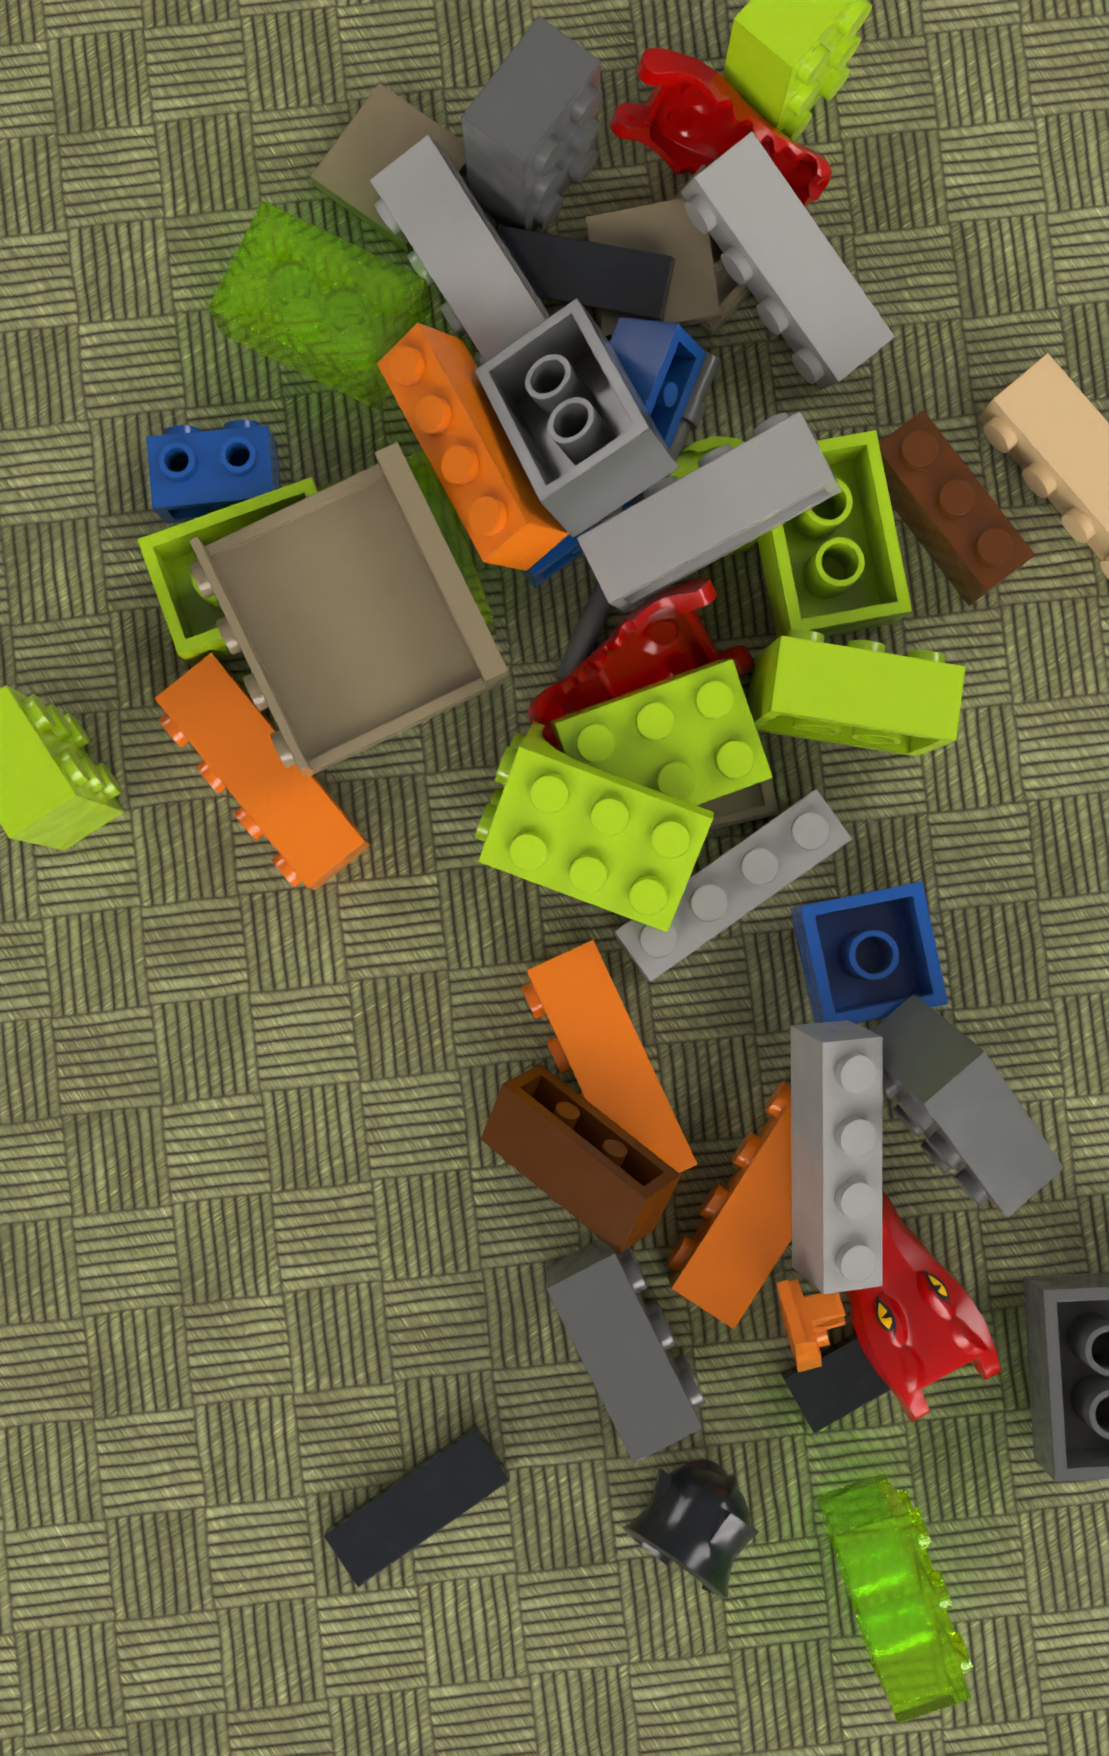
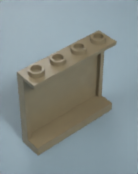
M398 442L374 452L378 464L205 546L198 536L189 540L198 559L188 564L190 571L203 596L207 599L215 595L225 615L216 620L219 632L232 655L242 651L252 671L251 674L243 677V681L257 709L262 711L269 708L277 723L279 730L270 734L274 747L286 768L296 764L299 771L307 777L510 681L507 666Z

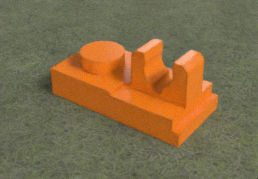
M798 1279L776 1283L780 1312L798 1373L821 1367V1351L819 1347L830 1345L826 1330L846 1324L844 1318L846 1314L839 1292L829 1294L817 1293L804 1297Z

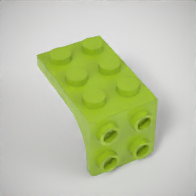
M534 721L526 735L516 732L510 747L507 746L494 780V782L505 785L504 790L496 787L490 804L487 803L475 833V839L485 842L478 862L668 933L713 821L714 812L594 768L567 756L551 746L543 738L542 734L545 728L543 724Z

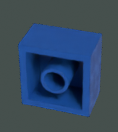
M923 882L790 908L814 1023L843 1020L857 1023L886 1017L913 994L930 1007L948 1004Z

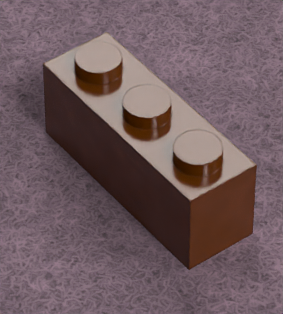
M924 410L879 442L891 506L968 606L972 605L1035 556V553Z
M541 1064L502 1085L481 1137V1140L498 1153L508 1164L515 1167L544 1191L554 1202L561 1205L590 1229L600 1240L607 1243L619 1254L656 1228L681 1177L680 1173Z

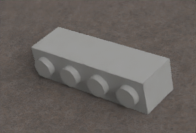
M750 132L695 176L680 192L687 201L684 207L690 221L701 233H709L723 252L721 254V261L725 270L735 282L740 285L745 283L759 302L756 309L760 319L772 333L776 335L781 333L794 352L792 362L795 368L810 384L816 383L820 390L840 382L895 337L753 132Z
M425 136L370 179V182L381 197L380 200L374 203L377 212L395 235L402 231L414 249L407 255L412 267L427 286L433 282L436 283L446 299V302L440 306L444 317L460 337L467 333L479 351L473 357L477 367L486 363L551 317L446 150L431 136Z
M800 411L790 417L787 413H780L768 418L754 429L755 437L734 449L731 445H724L710 451L698 461L700 468L679 480H677L676 476H671L658 481L643 492L644 500L624 511L622 507H619L590 527L591 530L577 537L610 605L625 611L842 491L816 438Z
M815 789L691 876L668 933L632 919L612 933L645 980L651 982L848 843L852 838L818 790Z
M849 1020L791 1025L792 1268L823 1294L882 1286L883 1037Z

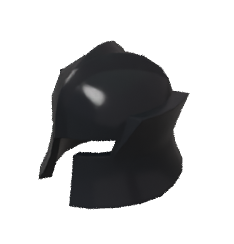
M705 1459L688 1462L684 1466L677 1467L669 1474L659 1468L650 1503L635 1519L623 1526V1529L633 1540L646 1548L665 1565L669 1566L672 1562H675L703 1584V1590L723 1598H728L729 1578L736 1557L759 1533V1531L750 1526V1511L743 1494L738 1490L736 1475H728L719 1464Z

